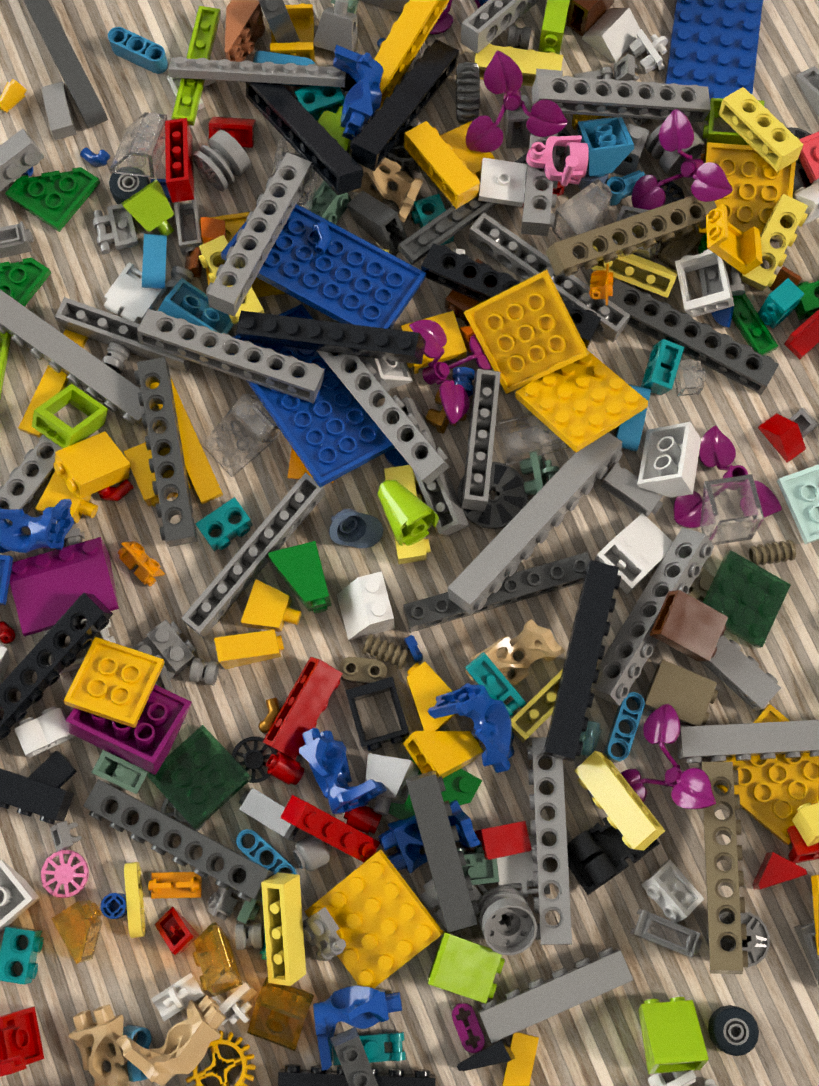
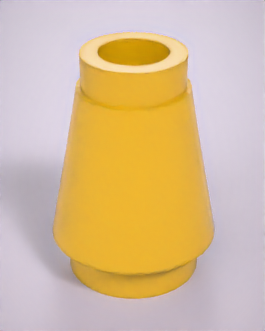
M12 79L10 83L7 82L0 96V109L5 113H8L9 110L26 97L24 94L27 90L16 80Z

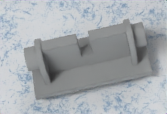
M240 870L236 875L238 883H242L246 879V872ZM219 886L217 892H214L208 901L209 908L207 911L213 916L217 914V917L226 920L227 916H231L238 902L237 899L230 895L232 892L238 894L239 891L232 887L226 890Z

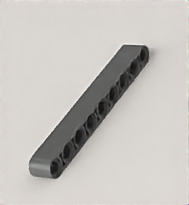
M23 0L88 129L107 121V115L49 1Z

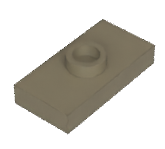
M696 230L685 236H682L681 233L675 235L676 237L669 241L660 251L657 258L671 269L676 270L675 261L689 255L701 242L703 236Z

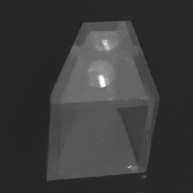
M596 179L559 206L555 212L554 228H552L555 235L560 240H564L601 227L606 218L613 195L609 186ZM573 252V255L579 259L578 255Z
M748 474L705 481L700 520L702 533L707 535L713 545L751 540L764 520L753 475Z

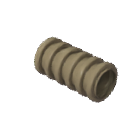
M786 540V542L779 541V543L772 542V544L766 543L764 546L759 544L757 547L753 545L749 549V559L753 566H758L759 563L765 565L766 562L768 564H773V562L779 563L780 561L786 562L788 559L792 561L796 557V547L792 540Z
M373 634L367 636L362 649L363 654L369 653L370 657L377 656L378 660L382 658L385 663L389 661L393 666L397 664L398 668L403 667L409 653L408 648L402 649L401 645L394 646L393 642L389 644L386 639L382 641L378 636L374 638Z

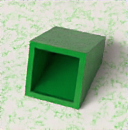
M316 541L268 553L274 569L308 611L320 613L328 610L327 607L332 606Z

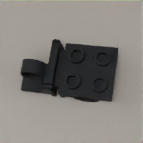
M605 817L603 821L606 826L602 828L598 822L593 828L582 832L568 843V867L587 895H589L629 867L626 859L630 858L633 863H636L660 844L656 839L644 851L630 849L623 842V835L619 829H615Z

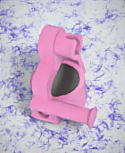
M582 135L550 136L545 145L541 142L532 144L531 149L527 153L526 162L531 167L544 168L548 180L560 181L563 186H567L568 183L579 185L587 171L588 144L580 143ZM554 146L566 147L563 172H558L554 167L552 158Z

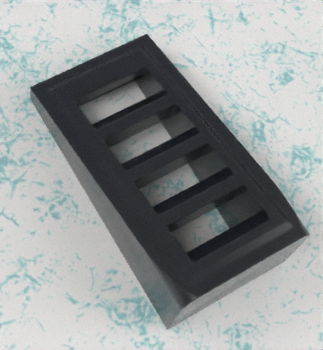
M503 1039L460 1062L457 1068L459 1071L472 1070L509 1062L515 1059V1056L507 1040Z

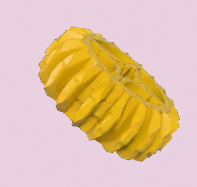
M219 1031L221 1034L220 1038L211 1041L207 1051L211 1049L213 1059L211 1065L199 1072L198 1064L192 1071L193 1076L185 1079L187 1083L195 1081L196 1084L194 1086H204L201 1082L202 1079L215 1077L219 1080L221 1086H229V1072L242 1065L240 1078L234 1086H248L244 1083L245 1079L253 1081L254 1076L247 1074V1071L255 1070L256 1066L254 1064L248 1065L247 1061L254 1059V1054L245 1056L244 1053L249 1050L250 1046L246 1044L242 1048L239 1047L243 1040L242 1037H238L234 1043L232 1042L234 1036L232 1032H229L226 1040L223 1039V1031ZM218 1046L230 1047L240 1057L224 1059L221 1057ZM216 1055H218V1059L222 1061V1064L226 1062L229 1065L227 1066L228 1068L224 1069L223 1076L225 1082H223L221 1076H218V1072L216 1074L210 1072L217 1067Z

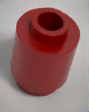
M278 752L276 755L272 754L266 763L267 773L287 785H297L304 774V768L301 767L298 761L281 752Z
M361 806L345 812L343 818L347 819L346 824L367 834L369 832L375 834L382 815L373 812V808Z

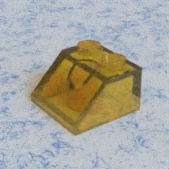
M90 900L77 901L51 918L76 964L93 959L102 925L100 919L102 913L95 902L91 903Z
M216 922L210 924L194 941L196 951L193 952V957L197 967L201 966L203 975L200 976V982L204 991L208 990L215 997L241 986L243 983L228 936Z
M266 977L256 999L247 1033L295 1051L314 995L292 986L268 983V977Z

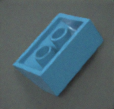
M608 117L578 122V135H582L580 143L588 144L587 171L589 176L601 177L612 173L633 151L634 143L622 117Z
M183 278L179 280L165 297L158 311H162L168 316L177 319L182 318L198 326H206L210 330L221 334H228L234 326L227 313L209 307L208 296Z

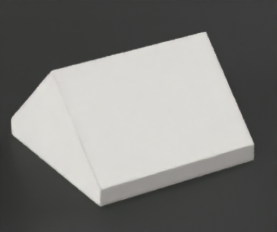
M610 8L582 36V40L615 64L629 50V45L637 39L636 33L641 29L630 8Z

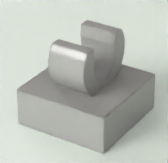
M627 54L614 64V80L637 81L639 79V76L635 75L639 66L635 64L634 56Z
M63 821L50 828L56 852L66 850L82 839L81 836L72 837L70 834V830L78 826L77 823L68 825L67 821Z

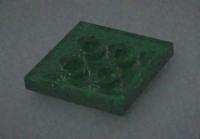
M729 550L720 564L703 603L728 617L725 624L727 631L755 647L761 648L766 641L791 584Z
M204 725L166 757L156 775L150 772L147 774V777L195 830L252 779Z

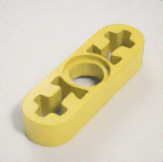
M139 862L125 863L124 878L129 935L131 938L144 937L146 927Z

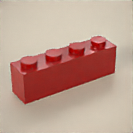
M187 118L165 121L166 184L172 203L194 200V167L191 157L193 154V138Z
M310 657L264 738L263 743L295 760L300 755L299 748L305 745L302 734L312 728H316V721L327 708L328 700L332 692L338 688L343 673L321 659Z
M294 795L291 796L280 817L363 863L375 854L380 844L379 841Z

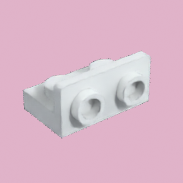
M671 860L665 862L650 878L641 884L646 890L647 895L659 905L665 916L674 923L687 918L704 900L702 895Z

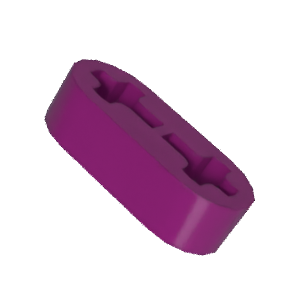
M458 1003L452 1009L451 1015L462 1046L470 1053L479 1052L483 1048L485 1040L475 1012L468 1003ZM463 1008L465 1011H470V1014L467 1016L470 1025L464 1026L463 1020L456 1018V1015L459 1014L458 1009ZM471 1029L474 1036L480 1037L476 1047L466 1044L465 1041L469 1039L466 1030Z

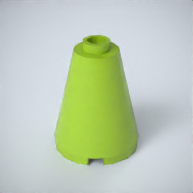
M386 480L381 483L377 494L399 545L402 546V543H405L406 546H410L425 538L429 534L427 530L430 526L433 525L435 528L438 523L439 517L437 513L398 481Z

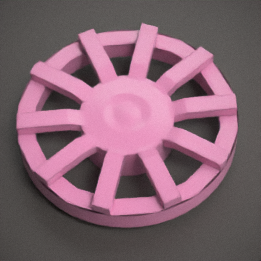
M60 850L53 853L46 859L41 870L43 887L49 894L58 898H69L77 895L83 890L89 877V868L86 860L82 855L72 850ZM63 854H71L67 864L64 862ZM59 856L61 865H57L53 859ZM74 857H77L80 862L72 866L71 863ZM51 864L55 871H48V865ZM83 866L84 874L76 873L75 869ZM46 874L54 875V878L47 881ZM75 877H83L80 885L74 881ZM57 881L58 883L53 891L49 885ZM69 883H71L76 888V890L70 893L68 887ZM62 884H64L65 894L58 893Z

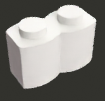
M53 706L45 709L42 712L43 715L36 719L29 717L19 722L20 726L14 730L25 756L31 758L75 737L68 731L66 724L67 716L62 708Z

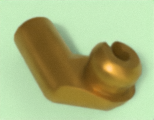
M277 698L266 700L268 714L263 721H260L258 726L262 733H268L280 712Z

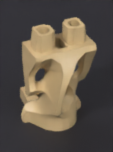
M386 157L375 171L361 165L363 168L361 188L352 192L360 193L364 191L380 202L383 199L396 202L399 207V219L405 223L424 180L420 178L412 179L406 171L400 170L401 166L397 162L391 161ZM388 182H395L397 185V190H391L388 186ZM375 184L378 190L373 189L370 185Z
M529 619L518 636L510 639L509 636H504L470 659L473 661L481 653L485 652L514 687L529 675L527 669L532 662L541 658L545 662L553 661L557 656L564 653L565 650L556 642L550 629L540 627L532 619ZM516 651L523 653V658L519 661L513 658V654ZM465 670L469 679H471L473 682H476L474 678L469 674V672ZM510 670H514V676L509 679L507 673Z
M206 995L199 1004H196L193 1000L189 1001L187 1019L169 1029L165 1044L161 1048L145 1049L127 1035L119 1037L116 1043L123 1050V1056L141 1070L152 1083L155 1082L165 1086L176 1074H189L196 1068L205 1056L210 1042L220 1038L221 1034L217 1028L226 1017L219 1010L218 1003Z
M107 1004L93 1011L96 1022H93L90 1010L79 1012L73 1016L76 1030L70 1033L68 1037L79 1047L83 1069L89 1070V1073L94 1077V1086H131L127 1069L128 1060L123 1056V1050L116 1043L117 1039L123 1036V1015L114 1016L110 1004ZM104 1061L110 1062V1072H106L104 1070Z

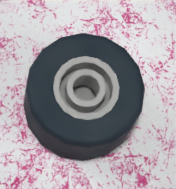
M126 165L116 169L109 181L110 191L117 204L123 203L150 184L145 171L134 165Z
M732 1005L723 1006L713 1012L709 1019L708 1032L710 1039L715 1047L726 1054L733 1056L745 1055L753 1050L758 1042L759 1029L757 1022L743 1008Z

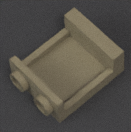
M662 659L657 665L645 695L644 709L649 711L652 709L657 710L662 705L669 704L676 710L679 721L691 726H705L710 714L706 712L709 703L713 704L718 694V690H715L717 682Z

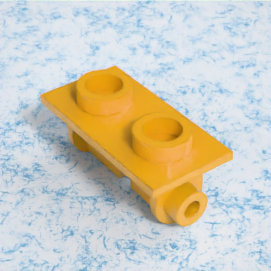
M606 264V270H596L591 273L589 295L593 299H605L606 305H608V297L613 296V272H609V264Z
M134 541L121 543L123 547L118 551L119 559L130 570L136 565L138 566L134 574L144 585L147 584L150 587L156 582L154 577L165 575L160 569V564L144 552L145 549L141 544Z
M194 872L151 873V880H149L148 889L151 891V899L201 898L202 876Z

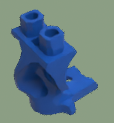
M336 45L333 66L346 72L357 82L344 99L340 125L345 128L342 136L353 140L355 136L361 133L364 124L372 120L374 112L380 108L382 98L380 82L384 70L380 63L371 57L370 53L366 52L364 55H360Z
M71 499L60 500L55 507L45 508L43 515L39 517H31L28 514H24L23 509L9 510L0 508V553L8 551L27 553L39 548L62 550L64 538L74 524V519L70 514ZM28 527L31 534H24L22 528Z
M470 683L465 684L458 690L436 697L437 703L429 708V715L434 719L453 714L471 718L474 722L472 735L486 747L482 754L484 767L492 765L496 773L508 771L511 766L508 759L515 752L512 746L515 734L512 732L510 715L501 700L491 698L485 686L470 685Z
M312 728L302 734L306 745L299 748V753L309 762L313 775L322 793L328 799L333 814H341L361 806H366L370 800L387 791L382 782H376L373 779L358 786L349 787L348 783L352 782L346 756V747L342 741L334 740L331 731L326 730L320 733L319 729Z
M457 800L450 803L452 816H449L448 819L450 826L455 825L458 832L459 841L455 842H461L463 847L470 848L480 845L470 817L463 812ZM415 815L388 823L389 830L378 836L384 850L396 847L397 853L387 858L397 871L405 868L409 873H412L422 864L428 862L426 853L420 854V849L424 845Z
M356 985L337 990L326 1001L313 1004L315 1031L322 1071L328 1070L332 1066L333 1043L331 1037H334L336 1024L342 1021L355 1028L366 1029L380 1021L389 1020V1013L402 1011L400 992L386 994L385 989Z

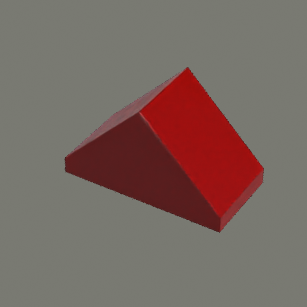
M776 413L758 427L787 463L806 450L798 423Z
M768 852L752 886L754 889L760 890L807 875V871L774 852Z
M174 907L154 924L174 955L181 954L199 936L195 929Z

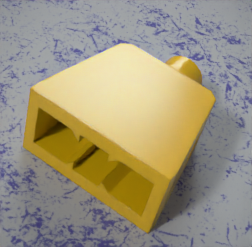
M56 471L52 475L35 508L43 515L45 508L55 507L60 500L71 499L70 514L75 524L79 522L82 514L94 518L98 511V505L89 502L91 495L79 499L74 492L68 489L65 479L62 475L59 476Z
M255 579L241 624L247 628L281 632L285 622L298 625L302 612L290 608L292 600L289 595Z

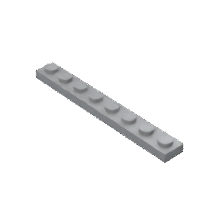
M185 57L171 58L168 68L169 77L330 87H345L346 72L334 66L324 67L315 64L306 66L294 63H253L248 60L236 62L228 59L218 61L208 60L207 58L187 59Z

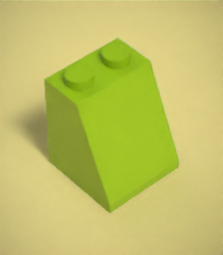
M444 931L427 983L486 1004L488 998L493 999L497 986L493 981L496 973L501 974L505 959L501 958L502 955L493 951L490 947Z
M674 997L669 999L670 1002H660L659 999L645 1000L644 1004H641L638 1012L648 1074L701 1070L708 1061V1054L693 1000L685 1001V997Z

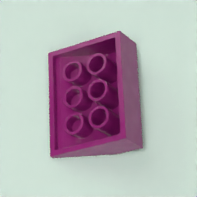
M101 537L63 547L62 550H53L12 563L10 586L24 637L51 629L84 592L94 594L110 611L119 609L110 555Z
M155 685L135 728L76 708L72 710L66 719V724L70 734L156 775L176 739L192 702Z

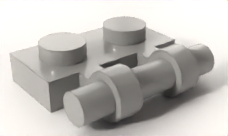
M122 204L108 206L109 215L103 216L101 210L93 212V225L98 233L96 238L97 244L101 247L102 254L110 253L109 245L111 243H115L117 250L139 246L133 216ZM111 225L112 233L107 234L106 227Z
M326 907L303 921L304 940L309 942L311 947L316 944L318 947L316 958L319 961L332 959L334 956L341 954L346 947L345 940L340 939L336 933L340 928Z

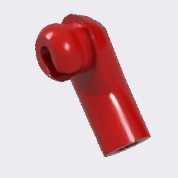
M126 479L118 487L109 486L98 491V494L103 500L119 501L134 487Z
M0 621L1 642L9 644L14 641L15 632L6 622Z

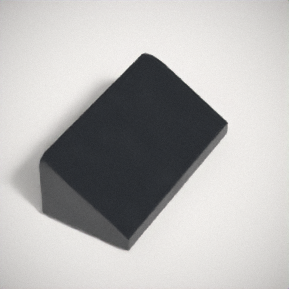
M55 751L28 778L61 788L77 770L67 757L59 751Z

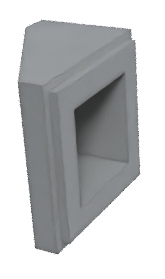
M801 408L789 419L798 423L802 438L819 426V423L805 408Z

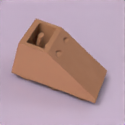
M231 0L226 7L224 50L226 59L236 62L244 61L247 55L253 52L258 38L263 36L265 25L263 12L258 0Z

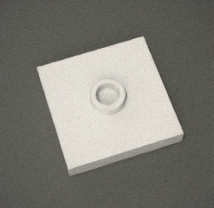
M483 158L478 201L522 207L524 203L527 164Z

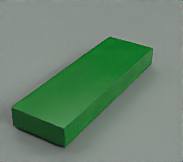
M746 294L732 296L734 302L732 320L747 344L761 355H766L776 350L778 344Z

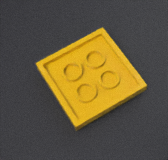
M95 637L68 690L64 704L135 728L165 664L164 659Z

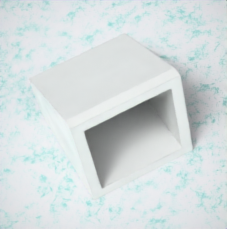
M382 571L358 577L337 594L348 641L395 629L394 616Z

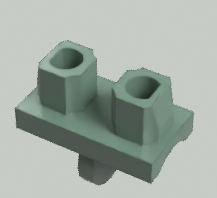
M536 451L530 453V458L519 462L523 475L534 473V480L524 482L525 492L528 496L536 495L547 483L546 477L549 481L560 470L558 466H552L551 460L544 461V468L542 456H538Z

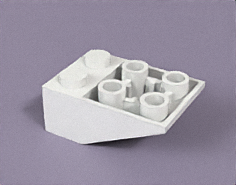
M642 513L613 538L596 555L594 561L619 567L617 574L621 576L619 587L628 594L663 560L673 541Z

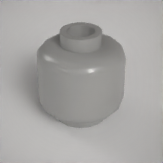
M310 835L297 842L296 850L293 851V854L301 869L305 868L307 871H314L329 863V853L332 852V847L330 844Z

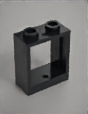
M393 677L345 690L362 749L367 748L368 752L382 748V743L391 741V744L394 745L406 740L405 737L409 736V731ZM390 691L401 730L366 740L355 701Z

